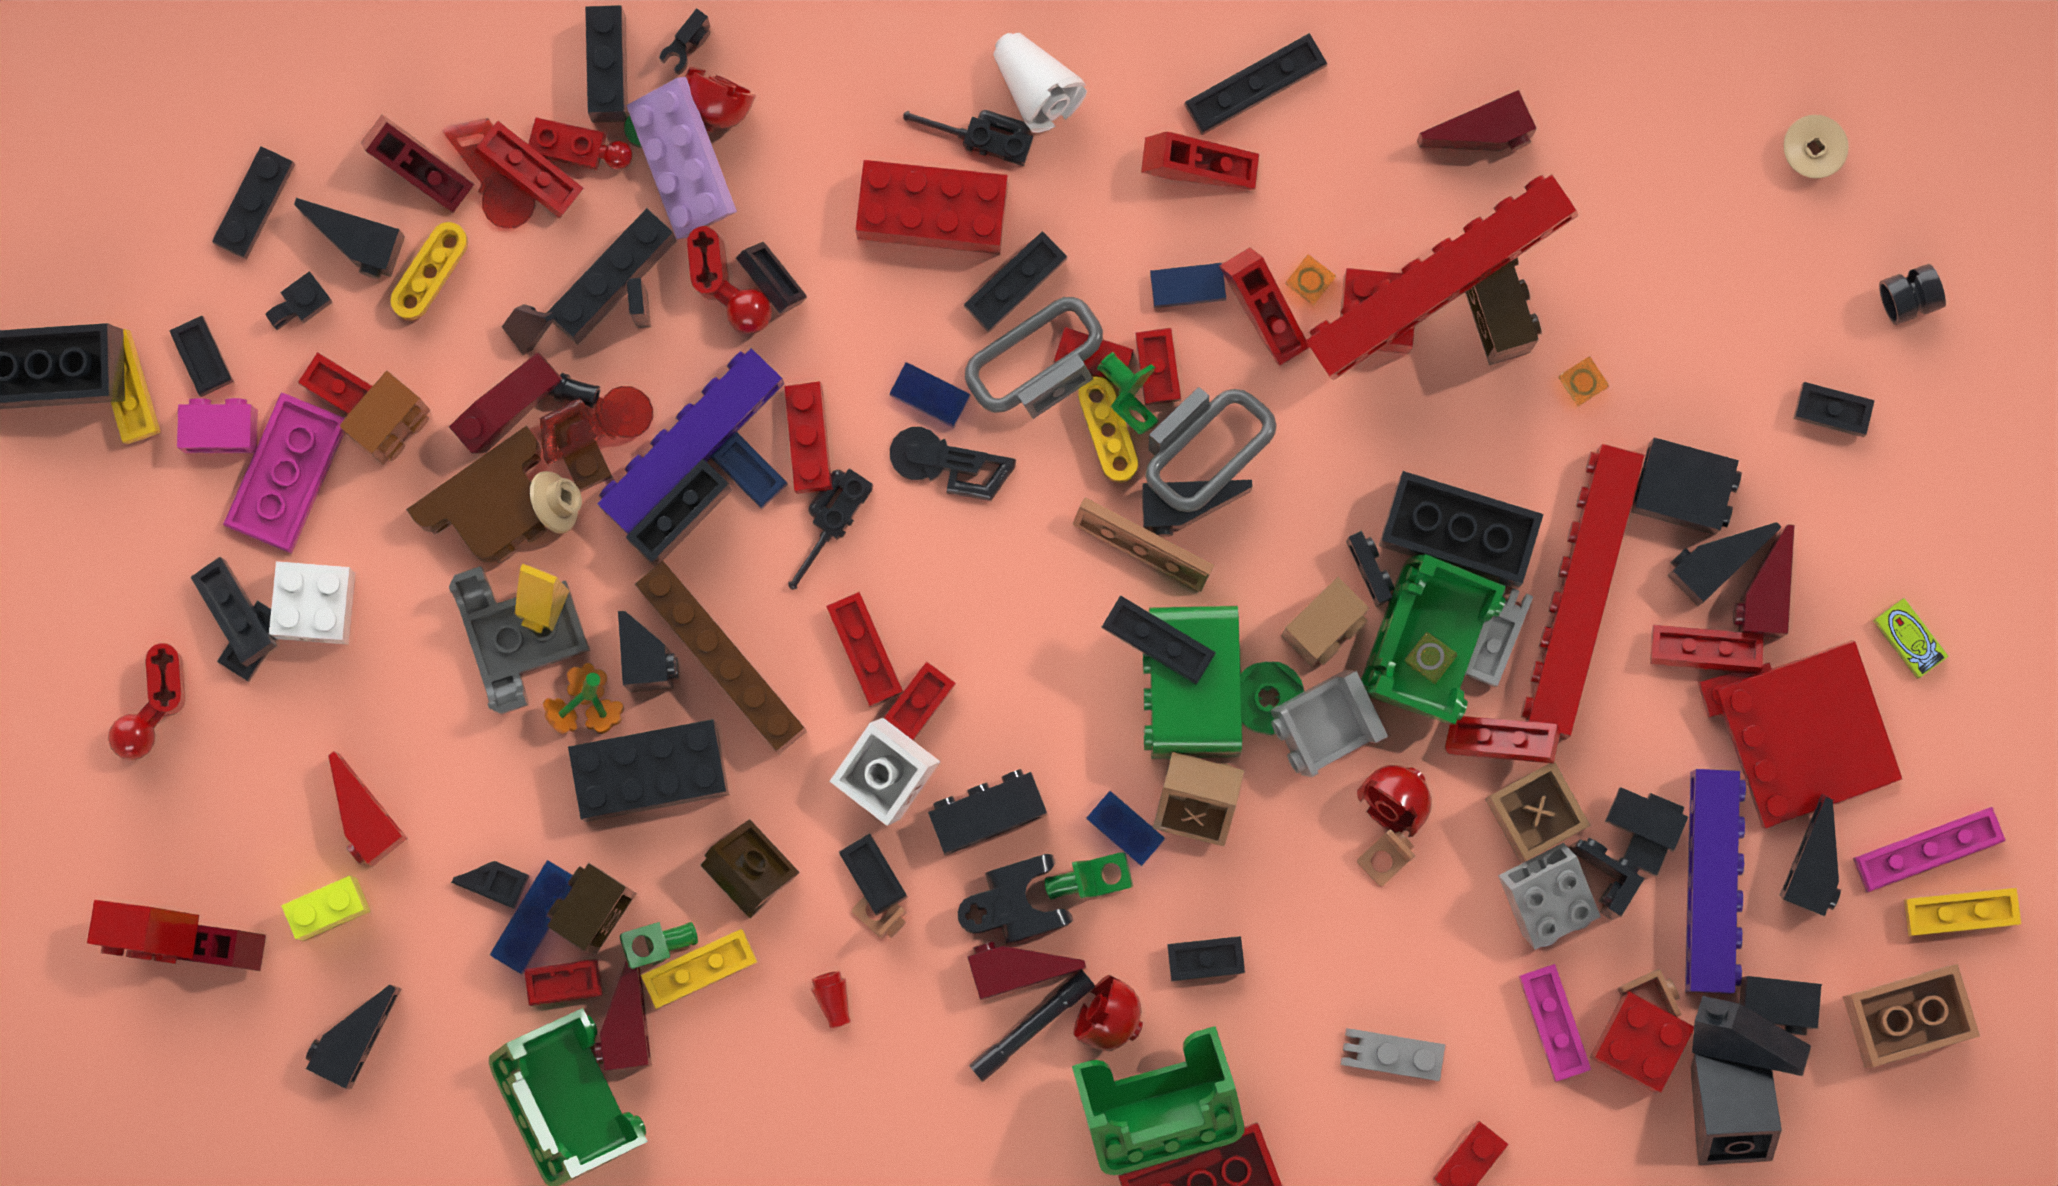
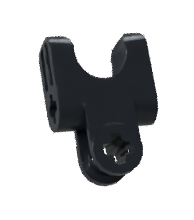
M1043 854L986 872L985 876L990 890L969 896L963 900L958 909V921L961 927L973 934L1001 927L1005 942L1009 944L1068 926L1073 922L1072 914L1065 909H1056L1048 912L1038 911L1032 908L1026 898V887L1032 879L1050 872L1056 863L1054 855ZM977 905L979 910H986L987 914L982 916L981 924H975L973 919H966L965 915L970 913V906Z

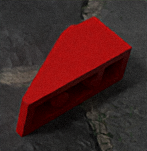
M1165 131L1145 137L1141 173L1176 181L1253 190L1256 188L1259 154Z
M1249 247L1219 265L1235 297L1279 366L1310 348L1272 273L1260 254Z
M333 751L328 757L344 835L351 843L346 848L359 864L365 861L367 864L374 866L408 838L341 754Z

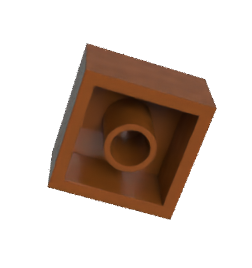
M386 370L341 422L339 427L384 465L387 460L392 462L401 454L405 448L403 442L411 432L416 434L426 425L429 420L427 414L430 412V409L421 398Z

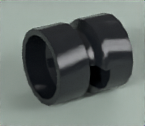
M1929 263L1910 270L1907 277L1898 274L1879 282L1883 306L1889 319L1895 325L1916 318L1918 311L1928 314L1946 306L1945 292L1940 277Z

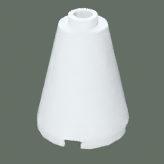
M1007 33L996 42L994 58L1026 126L1032 132L1041 133L1054 128L1053 120L1060 115L1066 120L1081 105L1087 94V90L1083 87L1086 84L1082 78L1021 33Z

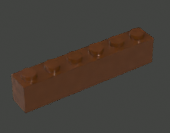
M661 561L635 583L647 600L779 755L807 732L800 721L664 561Z

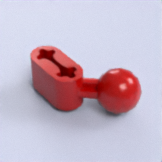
M700 226L693 229L687 238L692 286L703 297L709 300H717L727 308L726 315L729 324L734 330L742 334H754L763 330L768 325L772 314L769 299L764 293L756 289L740 291L732 285L728 277L724 241L708 226ZM708 238L713 244L708 245L705 254L699 247L705 245V239ZM711 272L717 280L711 281V287L708 288L703 282L708 281Z
M167 643L153 645L146 654L148 703L138 714H127L119 717L109 729L108 741L110 748L117 756L123 759L136 760L147 755L155 743L154 728L165 715H175L184 706L185 688L182 657L173 646ZM162 653H166L170 659H173V662L167 663L165 674L162 668L155 664L156 661L162 659ZM165 676L168 690L173 695H176L174 699L169 700V706H165L158 700V697L163 696L164 690H166Z

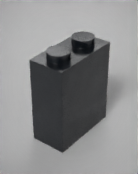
M1654 437L1647 447L1631 512L1716 535L1721 531L1722 527H1728L1733 507L1728 505L1730 493H1736L1740 484L1742 472L1737 471L1739 460Z

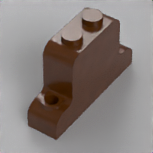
M526 425L406 510L416 524L423 530L433 534H437L453 524L469 549L478 559L483 562L497 560L498 563H502L517 552L514 547L526 539L528 542H532L547 531L533 509L530 499L531 481L526 474L528 470L541 461V445Z

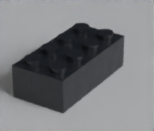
M108 323L0 330V409L125 401L124 335L122 328Z
M1402 471L1378 546L1412 557L1427 554L1490 581L1500 582L1506 586L1518 589L1524 582L1544 514Z
M714 719L568 746L580 818L584 822L730 795L717 723Z

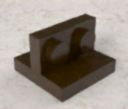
M750 819L712 846L704 855L706 859L700 865L749 918L756 915L779 890L800 873Z

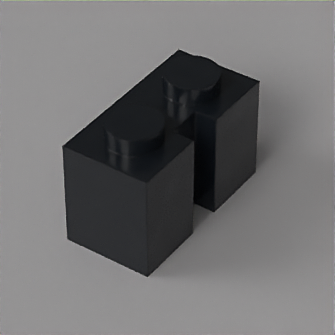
M1745 976L1741 980L1739 1004L1775 1025L1785 1026L1784 1030L1790 1034L1807 1035V1029H1818L1822 984Z

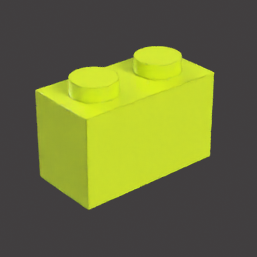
M347 876L281 905L295 939L305 941L371 912L358 879L353 876Z

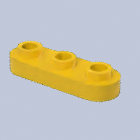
M453 222L439 224L434 228L391 295V306L400 318L409 321L421 318L440 292L468 247V237L461 226ZM449 237L456 238V245L452 248L444 247V242ZM429 267L437 269V273L433 278H426L424 275L425 270ZM408 298H416L417 304L415 307L410 309L405 307V301Z
M1093 377V380L1079 388V403L1104 475L1113 482L1123 483L1133 478L1136 474L1138 458L1125 421L1110 407L1117 398L1112 384L1103 377ZM1094 391H1099L1103 394V400L1099 403H1094L1090 400V394ZM1111 425L1114 427L1115 433L1110 437H1106L1101 432L1102 427ZM1116 459H1123L1127 467L1122 471L1114 469L1113 462Z

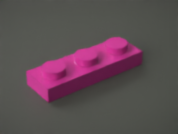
M1553 964L1520 975L1519 979L1554 1081L1557 1082L1590 1071L1591 1067L1556 965Z

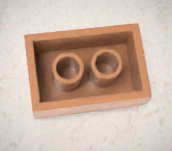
M1958 964L1843 996L1864 1068L1880 1066L1980 1037Z

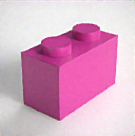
M193 398L189 399V404H178L177 448L183 453H255L257 448L258 410L251 404H247L246 399L241 398L225 399V404H211L210 399Z

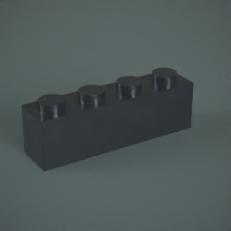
M646 208L551 307L549 312H553L556 315L553 323L578 345L628 293V279L642 278L677 242L674 233Z

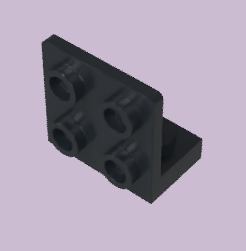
M1588 838L1587 841L1580 839L1572 843L1569 849L1575 855L1615 879L1613 884L1610 883L1599 900V902L1604 904L1599 913L1611 920L1622 917L1645 879L1637 874L1639 868L1624 858L1620 857L1618 861L1607 856L1605 853L1608 849L1591 838Z

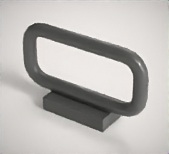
M1062 297L977 352L968 361L965 368L967 386L978 403L988 411L994 413L1006 412L1023 403L1034 419L1093 380L1083 361L1091 357L1099 349L1103 341V329L1090 307L1083 300L1075 297ZM1066 311L1075 312L1088 330L1089 337L1087 341L1002 398L992 397L980 380V369Z
M1198 387L1149 434V451L1155 456L1146 468L1145 477L1148 486L1158 497L1178 511L1192 512L1199 510L1270 443L1277 427L1273 413L1245 390H1225L1209 402V395ZM1233 403L1240 404L1261 421V431L1194 496L1188 498L1180 496L1160 478L1162 468L1228 405Z

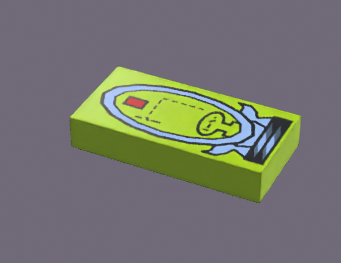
M1905 598L1873 620L1917 679L1949 657Z

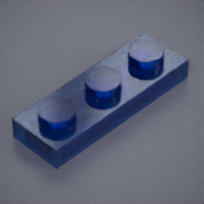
M547 860L489 955L518 973L523 974L524 969L527 968L550 930L547 927L551 920L547 917L549 910L558 898L565 899L572 889L568 886L572 874Z

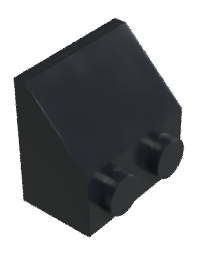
M618 611L623 686L629 692L674 689L673 679H679L678 657H675V654L671 653L664 643L626 611Z

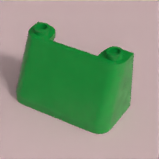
M1427 554L1413 556L1406 560L1394 587L1395 590L1392 592V598L1382 619L1361 681L1370 698L1452 725L1456 724L1457 720L1462 719L1467 709L1468 700L1464 699V691L1460 687L1484 622H1488L1493 616L1497 618L1503 610L1505 597L1502 595L1505 586ZM1427 643L1439 645L1444 652L1442 664L1433 670L1422 668L1417 661L1419 648ZM1426 647L1422 650L1420 659L1426 666H1434L1440 660V652L1435 647Z
M583 1008L505 1043L489 1056V1066L492 1075L540 1175L548 1186L564 1185L648 1142L645 1137L646 1128L639 1116H633L630 1112H621L590 1047L594 1045L595 1036H597L598 1031L594 1020L589 1015H586Z

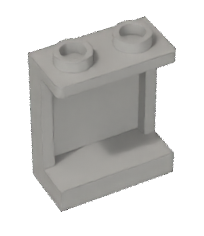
M1343 670L1270 710L1274 718L1271 722L1273 730L1281 741L1285 740L1290 750V753L1287 754L1288 760L1295 772L1301 773L1302 776L1314 777L1319 774L1318 770L1362 745L1368 742L1377 743L1388 737L1357 671Z

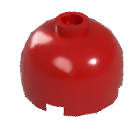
M689 67L685 77L687 78L693 101L699 110L706 131L714 132L715 127L727 129L738 125L745 119L755 100V94H750L751 91L722 76L716 74V77L709 76V78L704 77L706 70Z
M1400 765L1380 767L1357 790L1359 802L1361 803L1365 798L1366 802L1370 805L1366 812L1371 818L1387 830L1391 829L1395 834L1398 831L1401 833L1404 830L1408 831V837H1413L1429 817L1432 807V797L1425 783V777L1413 767L1406 768Z
M1107 975L1091 990L1090 993L1096 995V997L1091 1002L1089 1008L1083 1003L1073 1031L1078 1041L1100 1051H1113L1124 1046L1129 1040L1134 1041L1139 1036L1143 1027V1022L1140 1021L1142 1013L1140 998L1135 990L1120 979Z

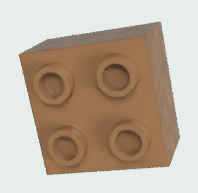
M1337 577L1285 627L1281 636L1311 667L1318 661L1325 665L1339 651L1341 645L1338 641L1344 635L1350 640L1365 626L1368 620L1364 616L1369 607Z
M1172 752L1153 829L1224 847L1237 805L1244 770L1224 763L1218 764L1198 759L1193 755H1182Z
M1555 761L1554 764L1549 763L1485 799L1520 863L1531 859L1591 826Z

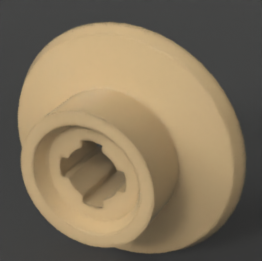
M1808 115L1798 119L1790 126L1784 138V153L1788 163L1796 172L1809 178H1824L1834 174L1843 166L1848 155V139L1844 130L1836 121L1826 116ZM1812 142H1816V145L1822 149L1817 155H1813L1810 149L1807 148Z
M543 471L534 476L530 486V499L537 517L545 527L555 533L562 534L570 531L577 520L578 511L582 505V497L578 487L570 479L562 478L553 472Z

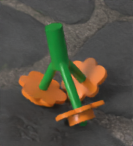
M585 663L582 665V668L572 667L569 669L567 679L570 683L567 686V692L569 695L576 697L567 705L561 698H556L555 700L547 698L543 701V708L546 711L544 714L545 719L561 734H566L568 731L573 732L577 729L575 722L577 720V713L574 708L579 704L588 705L591 702L593 703L585 711L587 718L585 726L589 730L595 729L598 734L607 733L613 726L618 725L622 721L621 714L624 711V706L620 701L599 700L605 693L602 686L607 682V674L601 669H595L592 663Z

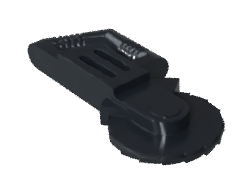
M909 427L900 431L890 446V461L893 468L902 477L910 480L929 478L931 482L943 470L950 471L947 493L992 501L1016 466V459L947 446L945 439L940 441L939 437L931 430L923 427ZM986 463L999 465L985 485L957 480L958 473L977 476Z

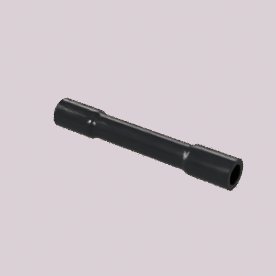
M1080 970L1061 986L1053 997L1020 1025L969 1064L970 1068L984 1082L1037 1033L1095 988L1094 983L1083 970Z

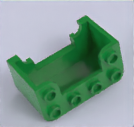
M1238 606L1149 607V613L1213 650L1216 654L1197 685L1143 654V674H1150V688H1144V711L1151 710V725L1144 726V751L1151 750V759H1171L1172 752L1182 755L1189 754L1196 758L1239 757L1242 753Z
M1216 1026L1190 1034L1183 1042L1185 1062L1117 1081H1114L1109 1064L1104 1061L1091 1060L1072 1066L1098 1163L1104 1173L1109 1175L1128 1173L1236 1142L1242 1137L1245 1126L1238 1095Z

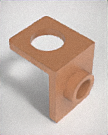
M1390 829L1361 855L1357 862L1379 886H1383L1415 857L1411 851L1414 846L1400 831L1395 834ZM1385 851L1391 855L1393 864L1390 870L1378 872L1372 867L1371 858L1374 853Z
M865 896L852 909V912L881 939L886 934L892 938L906 923L902 917L907 912L898 904L888 909L886 916L877 921L870 919L866 914L868 901Z
M1660 969L1654 970L1617 988L1619 993H1622L1653 979L1668 1012L1676 1017L1681 1015L1675 1001L1680 998L1678 991L1670 978L1665 980Z

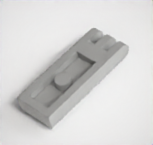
M1512 588L1508 600H1505L1501 614L1497 618L1493 616L1491 620L1484 622L1465 673L1466 676L1493 687L1498 686L1532 602V595L1526 593L1520 607L1515 604L1520 591Z
M1346 1028L1345 1036L1360 1039L1359 1045L1344 1043L1343 1050L1356 1052L1357 1058L1355 1060L1350 1057L1341 1058L1340 1065L1440 1081L1445 1044Z

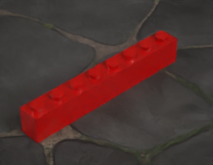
M1553 174L1547 178H1544L1543 175L1536 177L1524 187L1525 193L1516 199L1509 196L1495 205L1493 208L1495 213L1485 220L1481 217L1472 220L1463 227L1464 234L1453 241L1450 237L1446 238L1432 248L1433 255L1424 261L1417 258L1401 269L1403 275L1396 280L1390 282L1389 279L1380 282L1371 289L1372 296L1361 303L1358 299L1352 301L1340 310L1341 317L1332 323L1325 320L1311 329L1309 332L1311 337L1305 341L1329 377L1334 381L1578 217L1576 208Z
M1601 444L1597 449V453L1591 451L1587 461L1585 472L1591 474L1588 487L1581 486L1576 507L1582 510L1579 521H1572L1569 529L1567 542L1573 544L1569 557L1563 556L1560 563L1558 577L1563 578L1560 592H1553L1548 612L1554 613L1551 627L1544 626L1539 647L1545 648L1542 661H1535L1530 677V682L1536 683L1532 697H1525L1520 716L1526 718L1528 722L1558 724L1561 730L1560 738L1568 739L1572 734L1645 456L1606 444Z

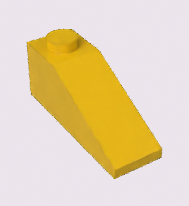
M522 563L519 571L515 615L523 619L521 626L537 633H542L543 628L553 631L569 590L556 576Z

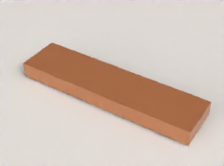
M1086 497L1079 506L1073 521V525L1200 592L1214 567V564Z

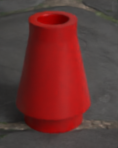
M832 971L812 978L814 987L811 988V991L823 1011L829 1027L835 1028L850 1023L846 978H842L840 971Z

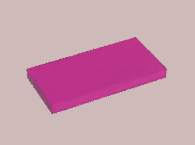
M281 392L223 525L292 554L345 432L339 425L345 418Z

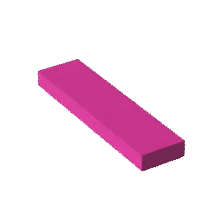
M1989 807L1854 857L1853 859L1866 892H1870L2006 840L1993 807Z

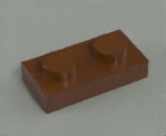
M581 410L548 425L580 492L613 477Z

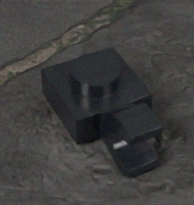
M696 8L676 33L672 44L662 50L659 59L663 64L671 56L680 58L679 63L674 68L675 73L678 75L682 74L687 68L688 59L686 54L690 53L694 46L697 48L701 47L709 37L711 32L709 27L711 25L708 16Z
M309 271L280 293L286 302L276 305L265 315L275 329L278 330L295 316H298L303 323L307 322L333 302Z

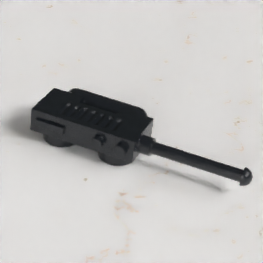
M982 110L978 118L972 117L968 129H958L911 114L910 111H906L903 114L905 121L910 120L958 136V138L964 140L963 147H966L965 150L979 151V154L982 156L988 154L1020 166H1025L1033 142V136L1029 135L1030 129L1024 121L989 110ZM992 126V127H995V128H998V129H1001V130H1004V131H1007V132H1011V133H1014V134L1008 136V135H1005V134H1002V133H999V132L990 130V127Z
M850 468L846 473L838 469L834 470L831 473L833 490L819 491L808 508L809 514L815 518L813 524L823 530V532L820 534L821 538L792 581L788 582V587L792 590L798 588V583L825 543L829 542L832 537L836 540L839 537H844L846 534L845 528L847 525H852L854 522L853 516L873 490L874 485ZM839 487L843 489L833 506L829 509L826 508Z

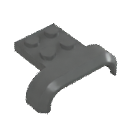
M481 566L454 575L449 589L459 608L487 692L488 707L500 714H505L528 706L527 693L521 674L590 651L566 580L562 581V583L568 588L569 594L554 630L551 631L543 628L542 633H537L521 626L523 619L515 615L516 597L497 604L491 585Z

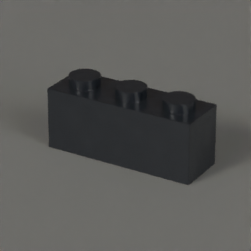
M622 5L585 6L588 114L592 123L625 122L628 118L626 106L628 105L625 13Z
M702 459L626 538L655 567L700 524L732 489L729 483Z
M1022 769L1002 776L1003 783L989 788L986 782L968 789L969 796L956 802L954 797L950 796L933 803L935 810L928 812L945 856L1047 816L1046 808L1032 773L1023 774Z

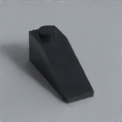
M295 199L294 205L345 256L357 267H360L359 273L375 279H380L381 274L392 277L405 238L400 229L306 200Z
M1231 480L1205 506L1192 512H1182L1172 508L1158 497L1147 483H1142L1143 528L1160 537L1173 536V531L1181 530L1250 493L1253 487L1252 480ZM1209 481L1165 483L1180 496L1188 498L1194 496Z
M1778 522L1699 545L1692 552L1685 548L1670 562L1675 568L1668 576L1697 606H1700L1782 527Z
M1821 794L1782 887L1780 896L1783 900L1825 916L1828 908L1831 910L1835 908L1841 894V889L1837 888L1839 875L1833 799Z
M388 985L325 1033L320 1041L315 1039L306 1055V1060L310 1061L306 1069L345 1089H352L401 988L395 985Z
M1702 996L1694 1021L1692 1053L1799 1076L1804 1075L1811 1045L1739 1003Z

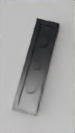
M1308 33L1185 101L1184 105L1201 135H1204L1327 67V62L1311 34Z

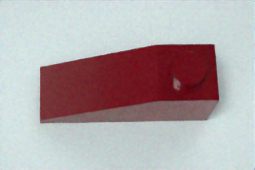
M1517 90L1420 132L1417 143L1419 147L1501 151L1510 147L1511 151H1516L1531 143L1530 138L1533 137L1537 128L1520 91Z
M381 114L361 141L367 153L452 213L455 212L475 185L383 114Z
M537 352L476 400L449 428L472 454L487 453L563 379L540 352Z
M1787 524L1780 530L1741 596L1740 603H1735L1733 624L1739 625L1738 632L1763 634L1764 637L1782 638L1788 634L1795 525Z
M198 925L193 959L177 957V960L261 971L266 935Z
M994 942L973 947L974 955L967 956L980 1000L1086 969L1085 960L1007 946L995 948Z
M627 960L600 1032L601 1042H595L597 1064H604V1071L652 1065L641 968L630 969Z

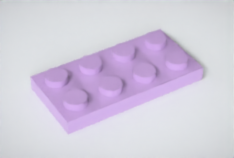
M686 77L675 78L626 105L676 239L687 238L693 229L700 226H710L737 212L701 115L693 101Z

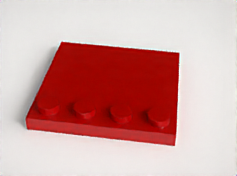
M1854 640L1715 689L1761 826L1765 829L1813 812L1821 794L1829 796L1833 799V804L1903 779L1856 641Z

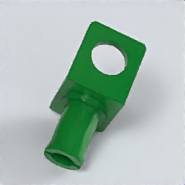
M1114 352L1110 353L1097 367L1100 372L1120 389L1118 392L1119 396L1110 407L1141 435L1159 422L1135 397L1156 367L1151 364L1134 374ZM1129 410H1135L1140 413L1145 422L1136 420Z
M1124 852L1092 860L1072 862L1073 871L1045 878L1046 892L1051 900L1078 892L1080 898H1091L1133 887L1127 856ZM1109 863L1117 864L1121 870L1120 880L1113 885L1106 883L1102 877L1103 868Z
M660 922L623 932L619 936L630 969L651 963L658 965L670 958V951L698 943L697 932L692 922L663 931ZM638 936H644L649 951L647 957L637 956L632 950L633 940Z

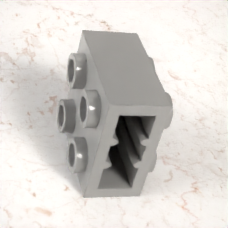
M1564 843L1498 875L1520 931L1535 950L1540 947L1550 946L1558 938L1574 930H1581L1587 927L1590 922L1601 917L1579 860Z

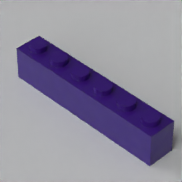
M752 348L746 354L742 351L736 354L727 365L730 370L720 380L717 377L713 378L701 391L704 396L695 405L692 403L687 404L676 416L678 422L669 431L663 429L653 438L650 443L653 448L644 457L639 454L632 459L625 468L627 474L618 483L614 480L611 481L601 491L599 496L602 499L597 504L625 533L629 534L702 459L708 462L711 456L736 431L738 432L784 385L783 378Z
M1695 769L1690 772L1685 992L1735 993V986L1741 985L1742 968L1741 964H1736V949L1742 948L1743 941L1742 927H1737V912H1742L1743 891L1738 890V875H1743L1744 854L1738 853L1739 839L1744 838L1745 818L1739 816V802L1745 801L1746 782L1745 780H1740V771Z

